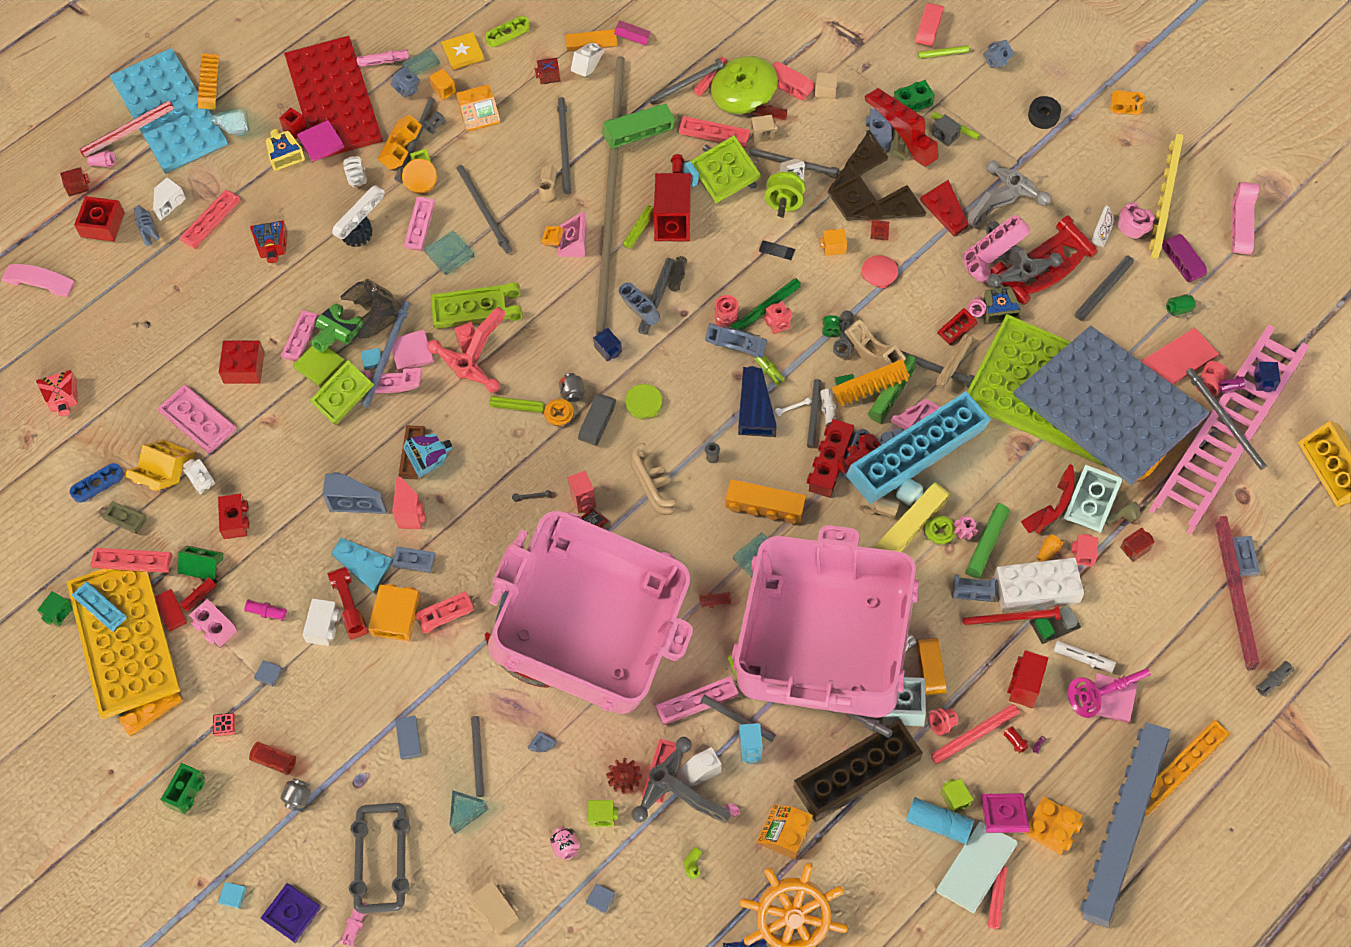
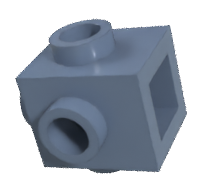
M1007 40L991 43L983 53L991 68L1005 66L1008 63L1007 61L1014 55Z
M405 66L393 75L390 85L406 98L418 91L420 79Z

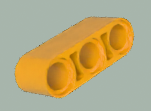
M917 639L921 678H925V695L945 694L946 683L939 639Z

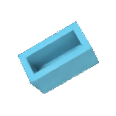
M760 723L739 725L741 762L754 764L762 760L763 746Z

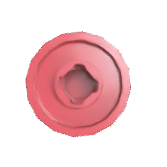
M723 295L716 300V324L729 327L738 320L739 303L735 297Z
M1209 361L1200 376L1214 397L1219 394L1222 388L1219 387V381L1227 379L1229 370L1225 365L1216 361Z

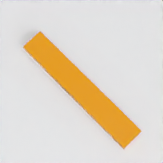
M1216 720L1211 722L1158 774L1145 816H1148L1229 737L1231 733Z

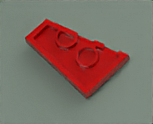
M949 180L921 196L920 201L953 236L968 228L967 219Z

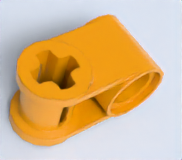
M1116 90L1111 94L1110 110L1116 114H1141L1143 111L1142 104L1146 99L1145 95L1141 92Z

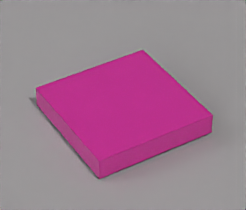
M329 120L297 134L299 141L312 162L344 148L342 141Z
M1024 793L981 795L986 833L1029 832Z

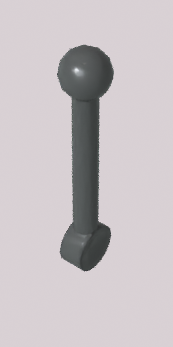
M546 490L542 493L525 495L514 493L512 499L517 502L524 498L541 496L549 498L552 496V492Z

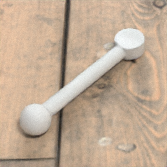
M808 397L805 401L786 408H777L775 415L781 416L783 412L805 404L810 405L812 399Z

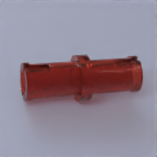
M759 105L755 108V111L751 112L752 115H772V118L786 120L788 110L774 108L772 105H768V107Z

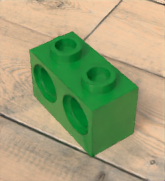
M926 80L897 89L894 91L893 98L917 112L933 106L935 94Z

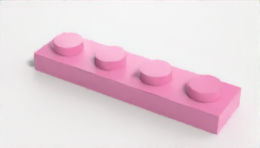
M732 677L724 678L656 705V710L663 726L711 708L700 702L704 694L719 703L739 697Z

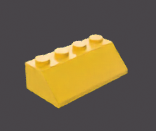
M1328 421L1300 440L1298 444L1333 502L1338 507L1351 502V442L1339 423Z

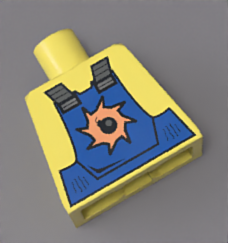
M274 129L270 132L271 137L266 139V145L274 171L305 160L300 145L289 131L281 133L279 129Z

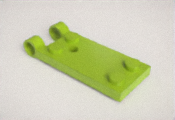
M511 282L504 285L431 294L434 329L461 326L470 322L472 324L482 323L497 307L505 310L504 319L512 321L521 320L523 318L522 307L518 305L505 307L504 297L516 298L520 296V285ZM489 303L490 306L484 307V304Z

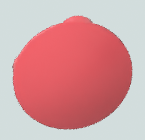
M872 256L862 266V277L878 288H886L898 275L896 263L887 256Z

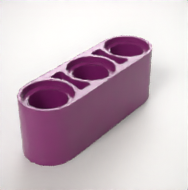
M1177 234L1163 240V250L1187 282L1195 281L1207 275V268L1204 262L1182 234Z

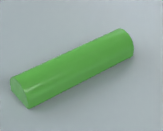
M904 355L906 357L904 364L911 377L916 369V359L911 355ZM903 379L900 385L895 382L894 387L888 385L887 390L883 389L868 412V416L873 421L882 424L907 382Z
M997 503L965 570L966 575L973 578H980L1009 516L1010 510L1007 506Z

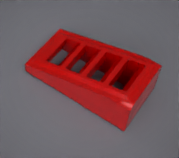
M963 308L937 334L951 345L978 324L977 319ZM960 323L963 327L960 329L956 324ZM954 327L958 332L954 333L950 328ZM946 331L952 335L951 338L945 334Z

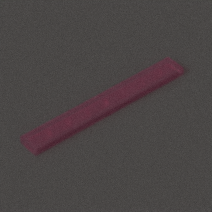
M1220 516L1215 527L1247 671L1255 670L1260 662L1228 517Z

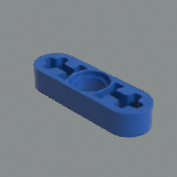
M116 463L109 464L74 484L70 488V495L74 501L84 502L119 482L124 476L123 470ZM115 470L116 475L113 476L111 472ZM101 479L102 482L99 486H92L94 480ZM79 490H81L82 492L81 495H78L77 493Z

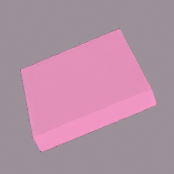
M424 330L397 337L392 353L398 373L403 372V369H413L434 363L432 353L427 349L428 341Z
M1097 673L1094 683L1100 688L1114 682V679H1118ZM1131 683L1129 687L1125 686V689L1121 688L1120 691L1115 690L1102 695L1101 708L1097 715L1129 724L1137 684ZM1096 706L1089 709L1088 712L1094 711Z

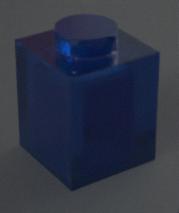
M609 328L593 337L595 349L607 362L621 354V342Z
M1258 362L1254 370L1256 391H1276L1281 382L1278 362Z

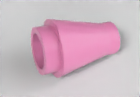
M106 150L88 156L89 166L110 168L116 164V157L112 151Z
M980 296L975 297L968 304V312L972 316L980 317L986 312L984 299Z

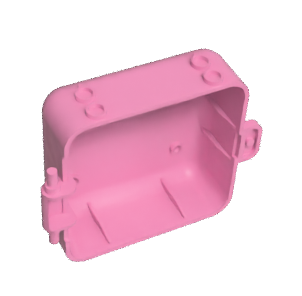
M549 512L541 518L527 550L523 549V543L528 533L520 530L516 541H513L512 545L507 546L493 578L494 591L489 603L497 605L501 594H504L505 591L508 592V596L489 638L488 650L490 656L496 663L504 666L507 670L519 672L598 705L605 711H612L618 714L629 713L638 707L648 693L661 657L676 661L681 659L686 652L693 629L688 622L677 618V615L690 584L689 571L673 555L666 552L659 553L582 520L575 513Z
M827 525L822 527L819 531L818 541L784 536H774L766 539L760 545L757 556H753L751 566L753 577L739 642L734 644L732 660H734L733 669L736 670L738 686L742 693L754 700L875 718L890 714L896 707L899 692L903 693L905 673L903 663L913 602H917L919 593V580H916V566L912 558L902 552L859 547L858 531L853 528Z

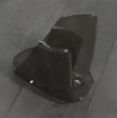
M371 279L357 282L340 296L342 300L353 301L355 305L359 304L365 310L371 308L361 318L364 325L357 334L358 338H370L393 324L398 316L397 311L402 306L389 290Z

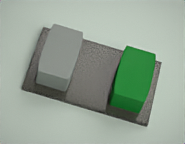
M1069 605L1060 609L1061 619L1055 620V617H1047L1030 621L1041 644L1081 628Z

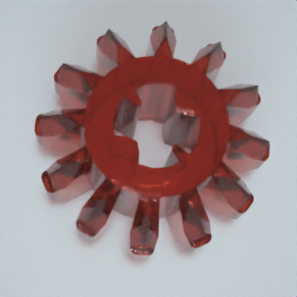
M623 758V763H620L616 759V766H609L611 772L606 774L607 778L610 779L608 785L614 786L615 792L621 788L622 794H625L626 789L633 792V786L639 787L640 783L638 780L642 779V774L639 773L640 766H634V760L627 763V759Z

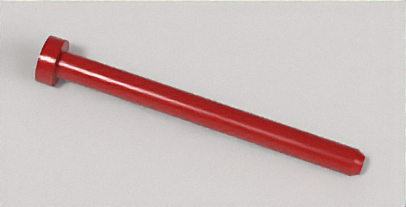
M1056 605L1054 609L964 617L962 621L964 625L1047 617H1055V620L1061 619L1059 605Z

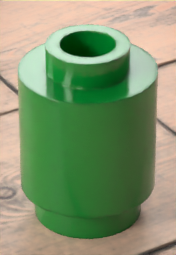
M1187 294L1169 298L1166 303V310L1172 316L1191 312L1196 306L1195 299L1192 295Z

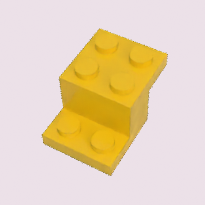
M164 439L142 446L138 466L127 469L125 477L132 479L134 483L145 484L151 490L160 491V489L179 483L183 464L190 459H194L196 452Z

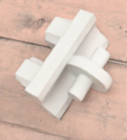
M190 459L183 465L185 468L183 471L200 495L205 489H209L210 486L216 484L200 459L196 461Z

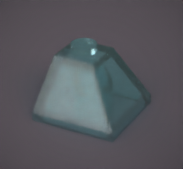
M246 107L212 114L209 117L210 122L231 135L236 134V137L247 135L246 132L250 130Z

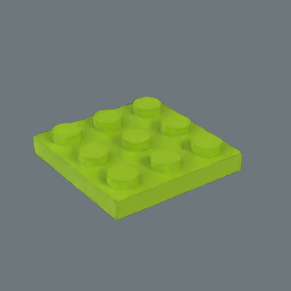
M735 135L689 161L698 171L700 181L715 204L761 178V174Z

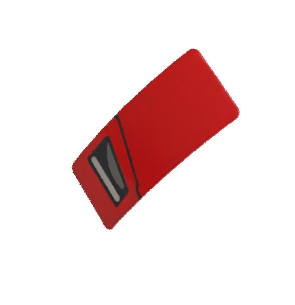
M1051 505L1021 521L1028 533L1037 529L1048 509L1054 512V508Z

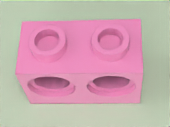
M208 599L189 614L193 620L191 625L198 632L202 630L205 633L204 638L211 645L215 643L219 648L238 632L233 623ZM205 616H209L207 620L202 621ZM222 628L219 633H215L217 629Z

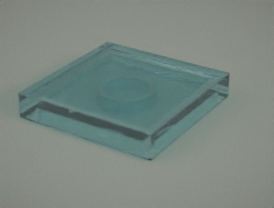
M454 230L424 249L428 257L445 276L475 257L472 250Z

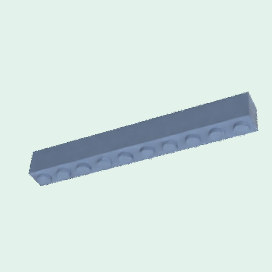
M1147 722L1144 729H1139L1137 735L1139 744L1138 747H1133L1131 753L1133 762L1132 765H1127L1124 776L1127 777L1125 784H1121L1119 789L1120 802H1115L1112 814L1115 817L1113 822L1109 821L1106 833L1109 835L1107 841L1103 840L1099 852L1102 853L1100 860L1095 862L1093 872L1096 874L1094 880H1089L1087 886L1089 895L1087 899H1083L1080 911L1083 912V920L1109 928L1170 739V729Z

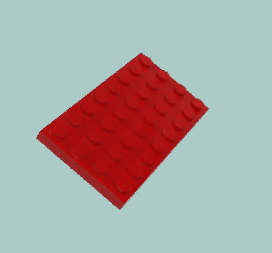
M350 36L284 53L302 115L305 118L307 130L329 120L344 145V148L325 157L383 142Z

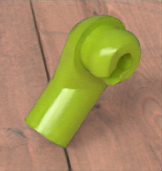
M693 847L683 862L685 873L690 879L697 878L700 875V869H698L696 861L702 855V851L697 847Z

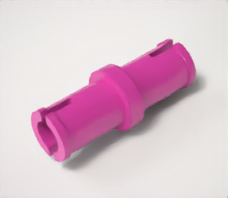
M250 599L246 601L244 607L245 612L261 615L262 618L270 617L284 621L287 613L285 608L271 606L268 602L260 603Z

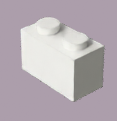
M312 599L302 634L306 643L330 646L331 639H334L336 633L335 623L340 618V609H338L336 602Z

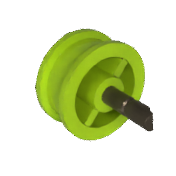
M791 171L778 172L768 178L764 199L771 208L778 211L777 216L784 218L785 212L795 211L802 206L805 183L796 173Z

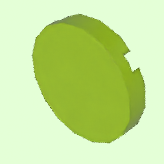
M649 384L636 385L628 391L625 397L626 409L635 418H652L662 408L661 393L656 387Z

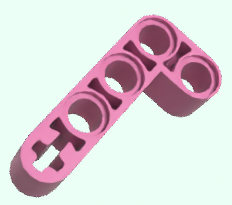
M1239 182L1232 201V253L1251 255L1253 252L1254 204L1259 192L1258 183Z
M1018 215L1010 217L963 254L962 259L967 272L979 283L987 281L989 275H991L988 265L1025 238L1030 232V226Z

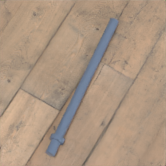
M403 301L401 309L397 311V319L371 381L374 386L366 393L362 406L366 408L370 406L403 321L408 316L407 311L410 303L407 301Z

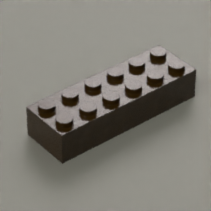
M900 718L886 726L893 731L891 737L888 738L876 732L794 780L793 788L808 812L813 815L815 823L921 760L923 752Z

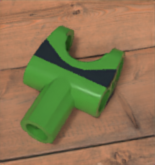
M339 304L332 305L316 321V328L320 329L321 332L311 340L312 346L317 351L324 352L336 339L348 345L361 332L365 322L364 318L357 316L350 320L340 319L343 313V306Z

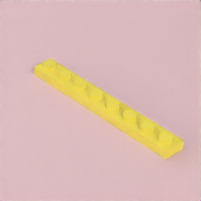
M1176 134L1175 140L1170 141L1168 149L1171 151L1166 160V164L1169 166L1165 168L1163 178L1166 181L1162 182L1160 192L1163 193V196H1160L1157 206L1160 207V210L1156 211L1154 221H1157V225L1154 224L1152 235L1155 236L1154 239H1151L1149 250H1152L1151 257L1158 259L1162 248L1184 136L1181 134Z

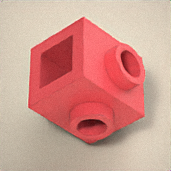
M781 302L766 308L764 319L773 334L790 328L792 313L789 307L786 308L785 304Z

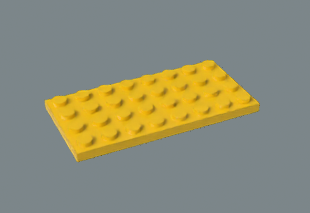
M100 569L66 581L101 719L181 691L148 571ZM86 581L127 617L113 632L73 598L72 594Z

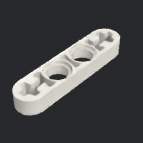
M377 185L372 186L335 224L332 234L341 240L346 238L383 199L384 190Z

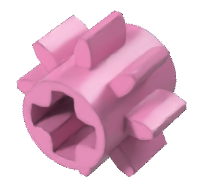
M962 515L953 524L956 527L954 534H957L960 539L967 538L971 540L978 533V530L975 528L978 522H975L971 516L964 517Z

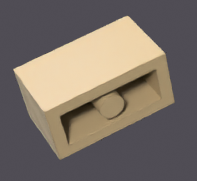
M491 881L471 895V897L498 935L518 920L516 915L518 909L512 901L509 903L504 898L506 893L501 885L498 884L496 886Z

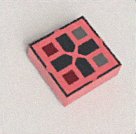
M234 713L213 715L214 736L235 734Z

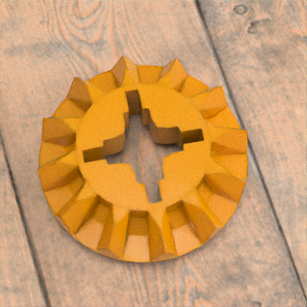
M555 399L545 406L544 417L548 424L551 423L555 427L557 425L564 426V424L570 423L572 417H574V409L570 402L564 399ZM555 411H558V412H561V411H562L563 416H560V415H557V416H556V412H555Z

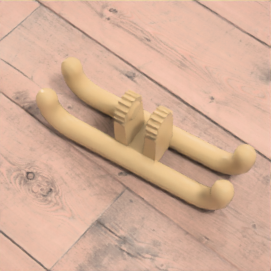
M640 443L632 450L631 466L655 511L664 515L671 514L675 511L673 507L676 504L675 499H663L657 488L670 483L671 478L666 475L653 479L665 473L666 469L664 466H659L647 471L641 458L645 457L643 450L646 449V444Z

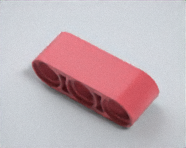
M932 3L926 4L918 29L916 43L933 46L944 6Z
M775 62L772 65L778 77L777 88L795 98L805 100L815 88V84L811 79L780 62Z

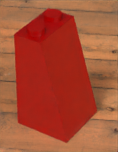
M655 173L654 241H690L691 173Z

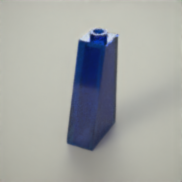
M755 366L743 367L738 435L776 437L777 424L763 370Z

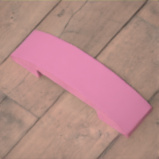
M24 264L8 265L1 278L3 282L15 285L24 283L49 289L50 293L68 297L75 284L73 280L53 271Z
M403 369V373L382 374L375 393H398L419 387L422 369ZM369 370L361 371L372 381L374 374H371Z

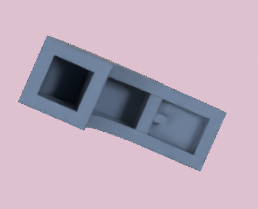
M709 323L705 341L763 358L767 339L744 330Z

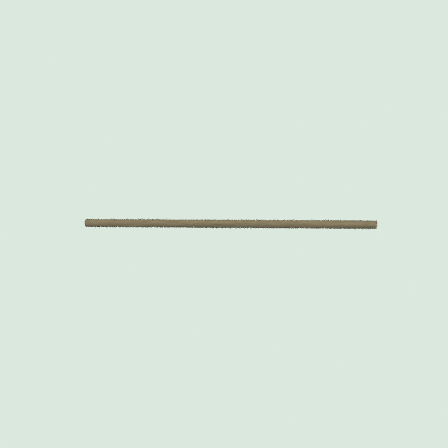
M622 56L616 59L612 119L621 117L625 58ZM618 147L612 148L609 151L596 335L598 336L605 335Z

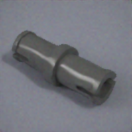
M1284 661L1275 671H1270L1267 674L1268 677L1256 686V690H1259L1258 693L1260 695L1267 696L1272 689L1283 683V680L1294 671V667H1291L1292 665L1288 661Z

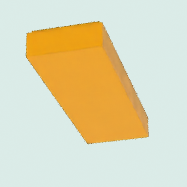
M615 29L565 34L567 51L578 50L589 43H596L601 48L617 46V38L614 34Z

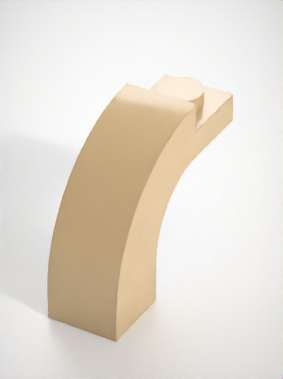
M860 319L856 320L844 331L854 344L852 348L857 354L877 369L901 359L903 361L906 359L896 344L887 346L876 340Z

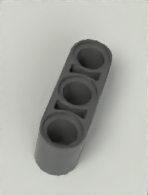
M600 393L596 394L579 431L578 440L595 446L598 445L616 405L615 398Z

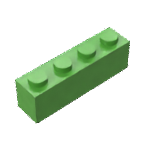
M665 103L646 110H640L633 114H626L616 119H609L603 122L602 134L610 149L673 130L675 118Z

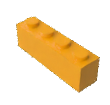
M730 479L725 498V508L733 512H747L752 516H766L768 519L785 520L790 524H801L806 504V495L732 479Z

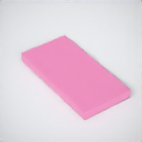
M185 384L157 408L159 413L208 454L236 430L235 425Z

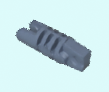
M138 205L134 208L135 220L145 245L150 246L152 243L149 236H152L155 240L160 239L149 211Z

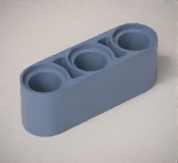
M627 282L619 287V294L625 304L646 324L654 325L659 321L660 314L653 302L632 283Z

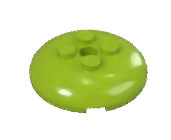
M743 56L726 63L722 70L719 69L714 76L711 84L712 99L721 110L727 113L744 114L755 111L756 107L762 103L766 104L774 95L778 85L776 70L767 60L757 56Z

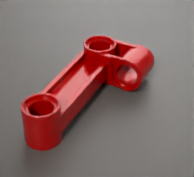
M347 567L328 572L332 588H338L345 609L342 617L349 639L352 640L369 634L365 619L360 611L355 608L348 587L352 580Z

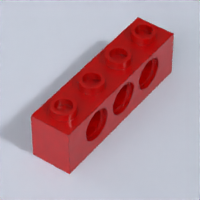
M832 419L831 424L826 426L824 436H826L825 441L821 440L818 448L820 455L819 457L815 456L812 465L815 469L813 473H809L806 483L809 484V492L831 498L840 473L837 459L841 456L844 458L854 432L853 424ZM837 440L839 443H833L832 441ZM826 472L828 475H821L820 473Z

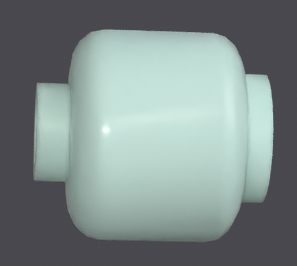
M912 478L895 488L897 490L896 498L908 506L914 505L924 494L923 486Z

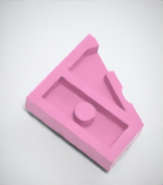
M924 399L916 406L906 409L904 413L893 416L891 422L906 430L939 409L940 406Z

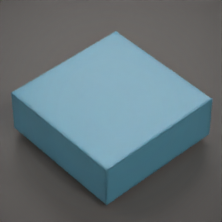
M691 162L685 163L684 173H691V186L694 187L698 185L699 173Z
M375 348L361 351L364 370L377 368L381 358L380 349Z
M225 882L218 903L240 909L247 888Z

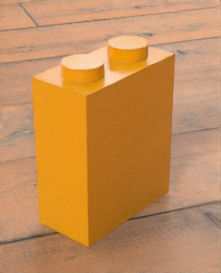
M393 584L379 585L368 627L371 636L410 642L416 613L418 612L421 600L419 591L413 587L399 588Z

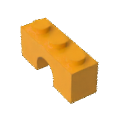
M410 114L399 119L377 160L389 170L402 166L408 154L405 147L410 141L416 139L422 125Z

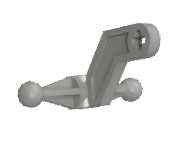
M992 160L987 163L986 170L990 174H997L1005 186L985 193L969 215L968 224L974 228L980 227L993 209L1013 203L1019 195L1036 198L1039 205L1045 206L1050 203V194L1044 191L1040 192L1032 181L1019 171L1000 168V164Z

